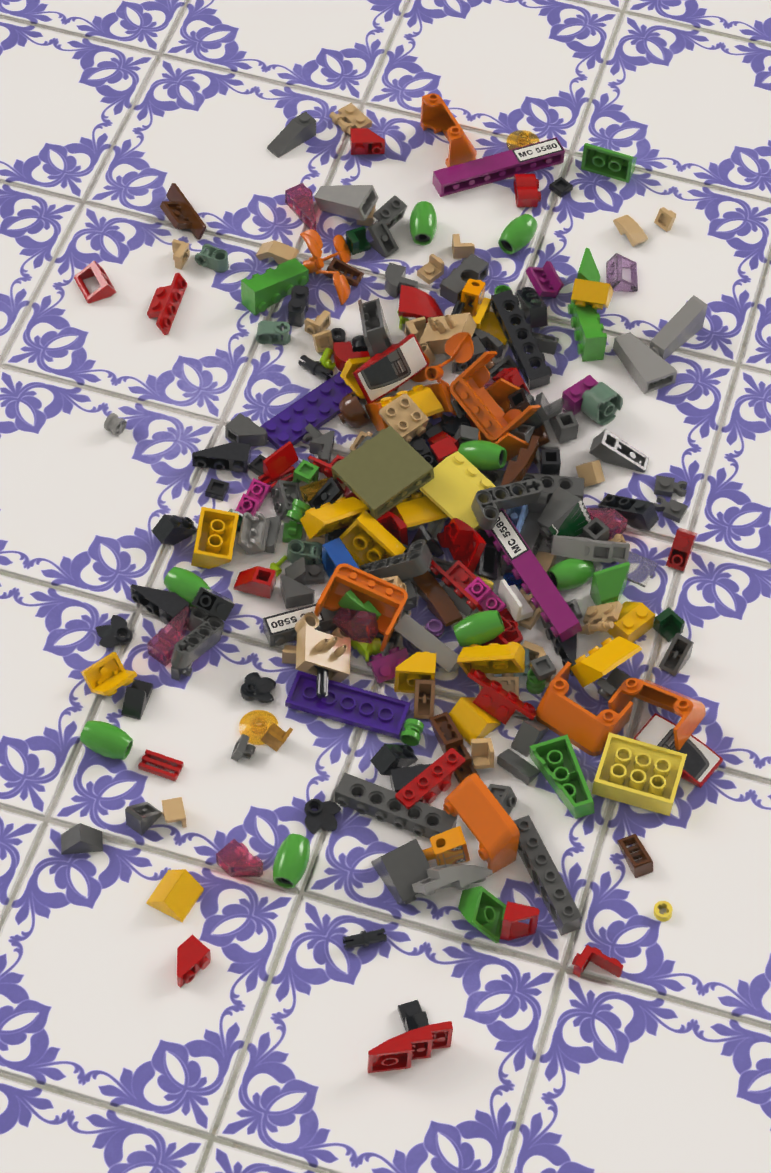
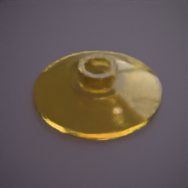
M518 130L512 132L507 137L506 144L508 149L512 150L540 141L534 133Z
M254 710L242 717L239 723L240 735L245 734L250 737L248 743L264 745L265 743L261 741L264 734L272 723L278 727L279 724L276 717L270 712Z

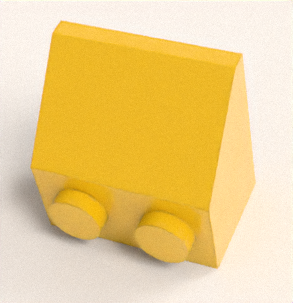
M575 278L571 300L579 307L591 305L594 309L603 310V307L608 308L614 291L608 283Z
M626 601L622 604L618 621H613L614 628L609 629L607 632L613 638L620 636L635 642L653 628L655 614L642 602Z
M416 652L399 664L395 671L394 692L414 693L416 679L435 680L436 653Z

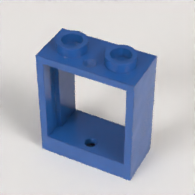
M340 538L322 544V564L329 579L335 568L342 563L360 569Z

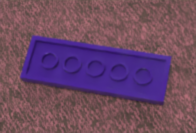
M338 372L261 425L267 432V440L277 449L289 441L294 446L303 440L305 434L309 433L305 429L309 423L319 429L340 414V401L353 391L340 377L341 372Z
M301 671L297 672L285 701L286 707L399 739L410 709V702L329 679L328 696L320 699L316 695L317 676Z

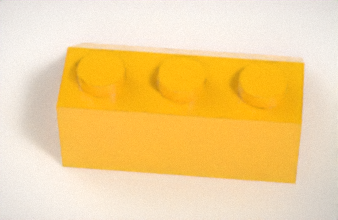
M422 384L413 386L410 391H400L396 393L397 396L382 398L381 402H379L383 408L402 394H407L427 417L444 411L431 388L425 387Z
M422 492L411 494V497L404 499L389 510L403 520L407 528L448 517Z
M342 497L333 504L327 502L318 509L313 507L306 510L305 515L300 521L311 540L328 534V532L348 527L364 510L368 512L370 509L355 497L347 499Z
M201 507L191 566L211 569L231 562L239 517L238 513Z
M366 510L338 537L354 561L360 566L403 554L407 549Z
M620 636L613 640L609 637L600 643L602 647L595 646L589 650V656L586 657L584 654L574 660L576 664L570 669L581 686L585 687L615 669L641 651L642 648Z
M509 642L504 645L490 643L488 646L472 644L470 647L462 648L457 658V663L466 675H468L472 668L475 670L479 669L484 673L493 674L524 673L525 650L517 642Z

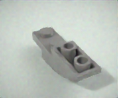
M553 535L551 554L595 562L625 563L628 562L630 544Z
M444 864L426 869L428 878L412 884L414 892L423 893L424 896L434 894L438 888L457 887L458 890L469 888V884L473 882L480 883L485 881L486 877L492 875L493 872L490 869L476 865Z

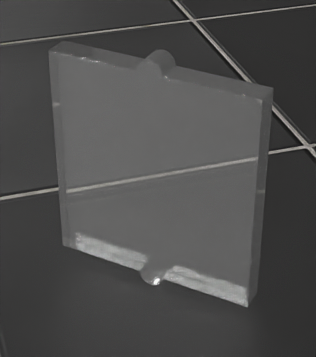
M629 551L628 561L630 567L627 580L646 587L650 578H653V572L658 563Z

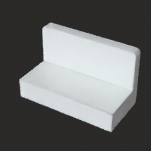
M505 579L500 580L497 595L506 604V608L513 619L517 622L533 617L534 611L516 585L509 586Z

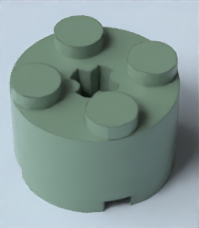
M599 382L592 389L586 390L583 393L581 411L597 424L607 425L616 417L614 414L617 409L621 410L623 398L608 385Z

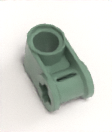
M204 244L201 252L197 253L194 257L200 266L207 267L216 272L223 273L229 269L227 251L210 244Z
M260 321L257 327L256 340L260 344L286 345L291 341V335L289 334L290 325L284 321Z
M298 539L291 540L288 543L287 560L293 564L304 557L305 565L322 564V544Z

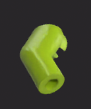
M326 348L319 362L322 363V366L333 371L335 362L332 363V360H330L333 350Z

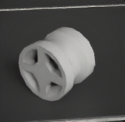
M111 413L104 422V428L108 431L111 430L115 436L123 433L127 425V421L123 418H118V415L115 413Z

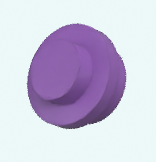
M432 619L425 625V629L436 638L444 633V625L438 619Z

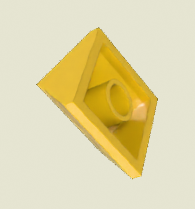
M461 697L449 715L463 739L471 746V739L484 738L500 726L501 722L473 703L475 697Z
M186 869L168 870L146 904L183 922L203 893L204 888Z

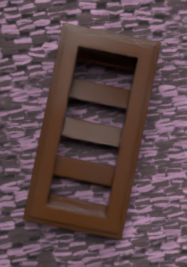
M336 257L333 258L326 270L338 271L340 275L343 274L346 277L349 285L355 287L358 286L364 276L363 272ZM324 274L326 277L333 279V274Z
M636 834L617 840L620 850L635 878L653 872V861Z

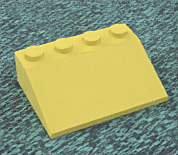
M457 451L433 468L434 478L419 490L451 520L458 518L473 529L478 530L481 527L471 508L474 497L478 491L496 486Z
M609 732L591 794L670 816L687 754Z

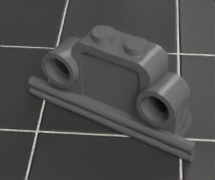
M379 298L362 303V300L358 301L364 341L370 358L377 353H382L393 344Z

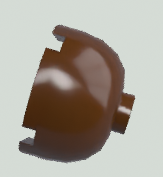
M354 391L342 398L339 403L340 414L338 416L343 424L347 423L352 428H361L371 423Z

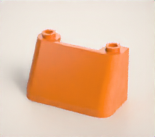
M435 93L422 96L420 126L424 131L427 128L433 129L435 134L443 132L448 139L449 155L445 162L446 166L451 167L476 160V149L443 99Z

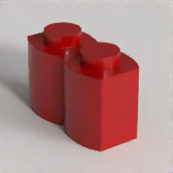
M515 174L513 185L516 206L537 207L538 202H541V192L538 191L539 179H536L535 174Z

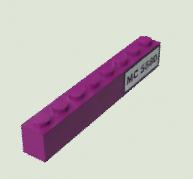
M557 137L433 171L432 184L439 196L443 197L511 178L515 174H525L564 162L565 150Z
M503 508L500 509L495 527L484 531L488 538L492 537L494 539L492 543L498 552L502 551L504 554L502 558L506 565L512 566L513 570L511 571L516 580L521 579L523 582L521 587L526 594L530 593L533 597L530 600L534 607L541 609L540 615L544 622L551 624L550 630L554 637L557 638L559 636L561 641L564 642L582 631L580 622Z

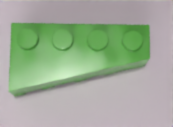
M571 300L570 304H568V314L572 316L571 327L575 328L574 339L578 341V355H581L582 362L604 360L607 334L603 333L604 326L600 324V315L597 313V309L592 308L591 305H585V307L576 306Z

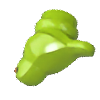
M354 636L351 638V647L365 657L366 662H369V657L372 654L382 653L380 651V638L372 637L370 639L365 636Z

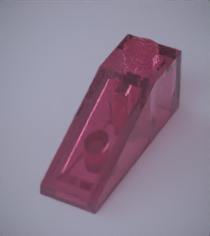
M300 183L285 190V203L308 229L316 231V215L313 194L310 188Z
M186 606L147 643L148 654L165 667L171 662L175 644L185 636L190 618V608Z

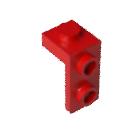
M586 945L581 954L577 953L572 961L574 965L573 974L578 977L582 975L589 962L617 977L621 976L624 967L617 959L610 958L598 948L590 947L589 945Z

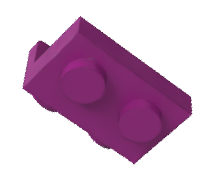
M546 261L542 268L528 267L525 271L540 297L556 298L564 286L550 261Z
M398 646L388 650V655L382 656L380 653L370 657L372 661L367 662V666H371L377 684L395 678L396 667L409 658L406 648L400 650Z

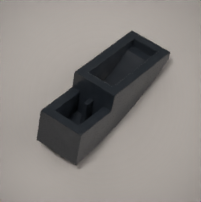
M480 530L478 533L484 539L486 545L476 566L477 576L496 581L499 552L492 543L494 539L492 537L488 538L485 531Z

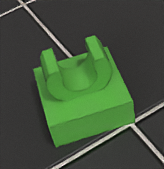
M292 520L289 523H284L282 542L289 543L294 539L302 541L303 525L297 524V521Z

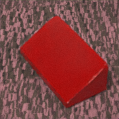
M287 442L263 460V473L270 479H275L298 461V456L292 442Z

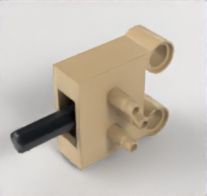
M457 301L451 315L428 318V323L419 341V345L423 353L429 358L430 365L436 360L434 354L446 353L445 344L453 335L460 332H468L472 338L477 324L470 312L462 313L465 307L464 302Z
M308 612L295 624V631L297 632L296 670L317 676L316 695L321 699L328 696V679L341 683L350 675L351 638L354 632L352 627L345 623L340 624L331 634L315 630L319 626V619L315 614Z

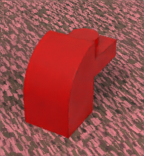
M351 341L333 343L335 366L341 372L348 359L370 357L368 351L353 352Z

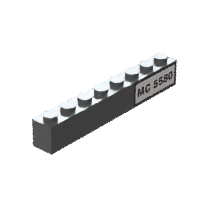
M408 578L401 580L405 583L408 594L403 611H409L417 605V595ZM316 604L264 617L263 630L269 646H281L287 642L297 641L295 624L306 613L314 614ZM342 607L336 611L323 608L318 617L319 626L315 630L321 632L334 631L340 624L345 623L354 626L360 623V621L348 614Z

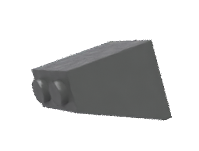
M417 839L371 861L372 866L398 904L405 902L406 905L417 899L415 895L419 894L413 891L412 884L428 878L426 869L431 868Z

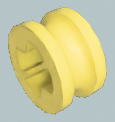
M667 901L657 902L654 906L655 918L662 922L671 919L673 911L671 904ZM665 908L667 911L664 914H660L659 909Z

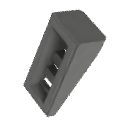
M461 425L453 438L458 441L459 446L467 441L478 440L479 429Z

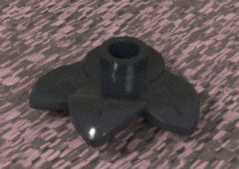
M444 414L441 416L442 423L444 424L443 429L452 435L456 434L461 425L472 427L465 416L458 418L456 415L455 419Z
M118 615L112 616L111 625L96 627L98 636L102 638L99 645L112 648L118 644L126 645L132 641L133 634L127 627V621Z
M252 672L245 677V683L240 688L243 699L247 701L256 699L261 703L274 701V697L270 693L276 686V682L268 677L261 678L258 672Z
M311 799L305 804L304 810L307 815L305 826L312 834L317 833L320 828L325 831L337 829V821L334 815L341 810L338 804L333 801L321 802L319 799Z

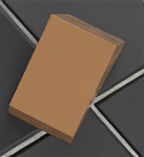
M415 680L414 718L429 719L434 716L435 680Z

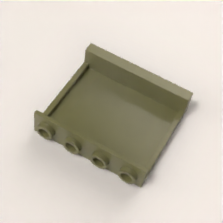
M391 426L380 430L376 436L366 440L362 446L351 451L348 456L337 461L331 467L333 478H339L370 509L371 516L376 520L434 478L433 467Z

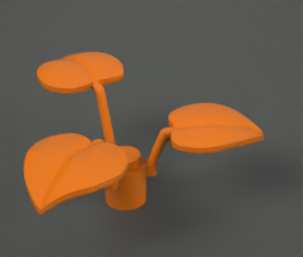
M313 229L302 232L300 235L305 240L313 256L303 261V265L309 270V274L314 272L316 275L333 274V282L340 304L343 305L350 296V286L346 277L343 274L340 275L338 271H325L321 269L324 267L323 261L337 255L345 263L350 261L351 252L344 237L340 234L335 235L333 244L337 252L320 258L322 256L323 242L319 233Z
M460 332L450 337L445 344V352L451 357L439 365L429 366L430 360L425 355L429 365L411 378V380L424 382L428 379L444 383L445 381L441 379L444 374L442 369L444 365L453 359L458 363H465L472 358L474 345L471 335L468 332ZM445 382L451 401L450 386ZM453 408V411L450 413L456 416L457 414Z

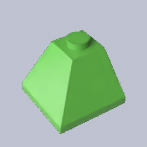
M586 248L577 279L600 282L601 276L589 248Z
M629 561L593 573L590 596L595 605L620 600L627 583L630 567Z
M482 886L462 890L458 906L460 912L473 927L493 942L499 943L506 905Z

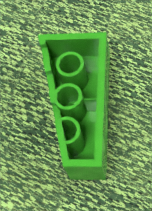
M294 258L279 264L274 270L272 268L267 269L262 275L257 273L252 275V279L244 278L241 280V304L256 316L260 312H264L271 305L278 303L285 296L290 295L295 285L305 286L309 282V270Z
M568 734L529 746L530 758L573 817L577 819L593 814L594 801Z

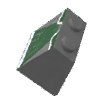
M557 487L537 522L541 528V534L548 541L546 542L547 546L551 549L553 535L582 537V528L592 519L581 498L561 487Z

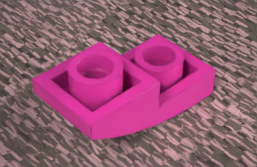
M253 478L246 494L243 493L236 511L242 514L249 512L254 517L256 511L260 509L267 497L271 486Z
M479 576L464 589L481 605L484 611L498 610V612H501L507 607Z

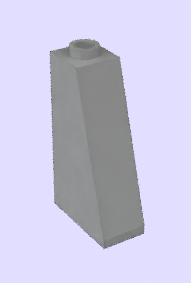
M373 185L320 186L314 196L321 211L360 221L366 220L379 199Z
M693 295L650 341L649 348L665 360L703 328L708 304Z
M631 332L614 338V352L643 394L675 383L677 370Z
M406 613L394 627L398 633L422 652L436 653V663L449 673L452 670L456 672L460 667L457 663L459 655Z

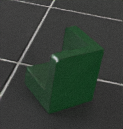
M365 226L346 231V244L352 255L371 249V245L366 239Z
M668 607L655 617L653 629L666 641L671 642L676 633H683L685 621Z

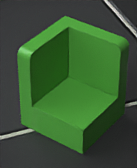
M303 459L293 473V482L300 483L302 480L308 484L312 481L317 483L319 480V467Z

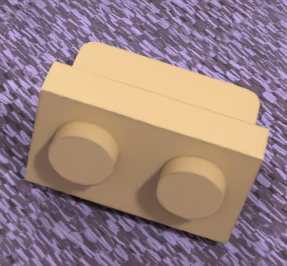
M402 394L379 410V415L388 426H391L408 443L412 441L413 437L416 435L419 437L426 431L429 421L428 417L407 394Z

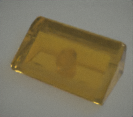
M327 477L301 486L300 491L304 502H309L330 478Z

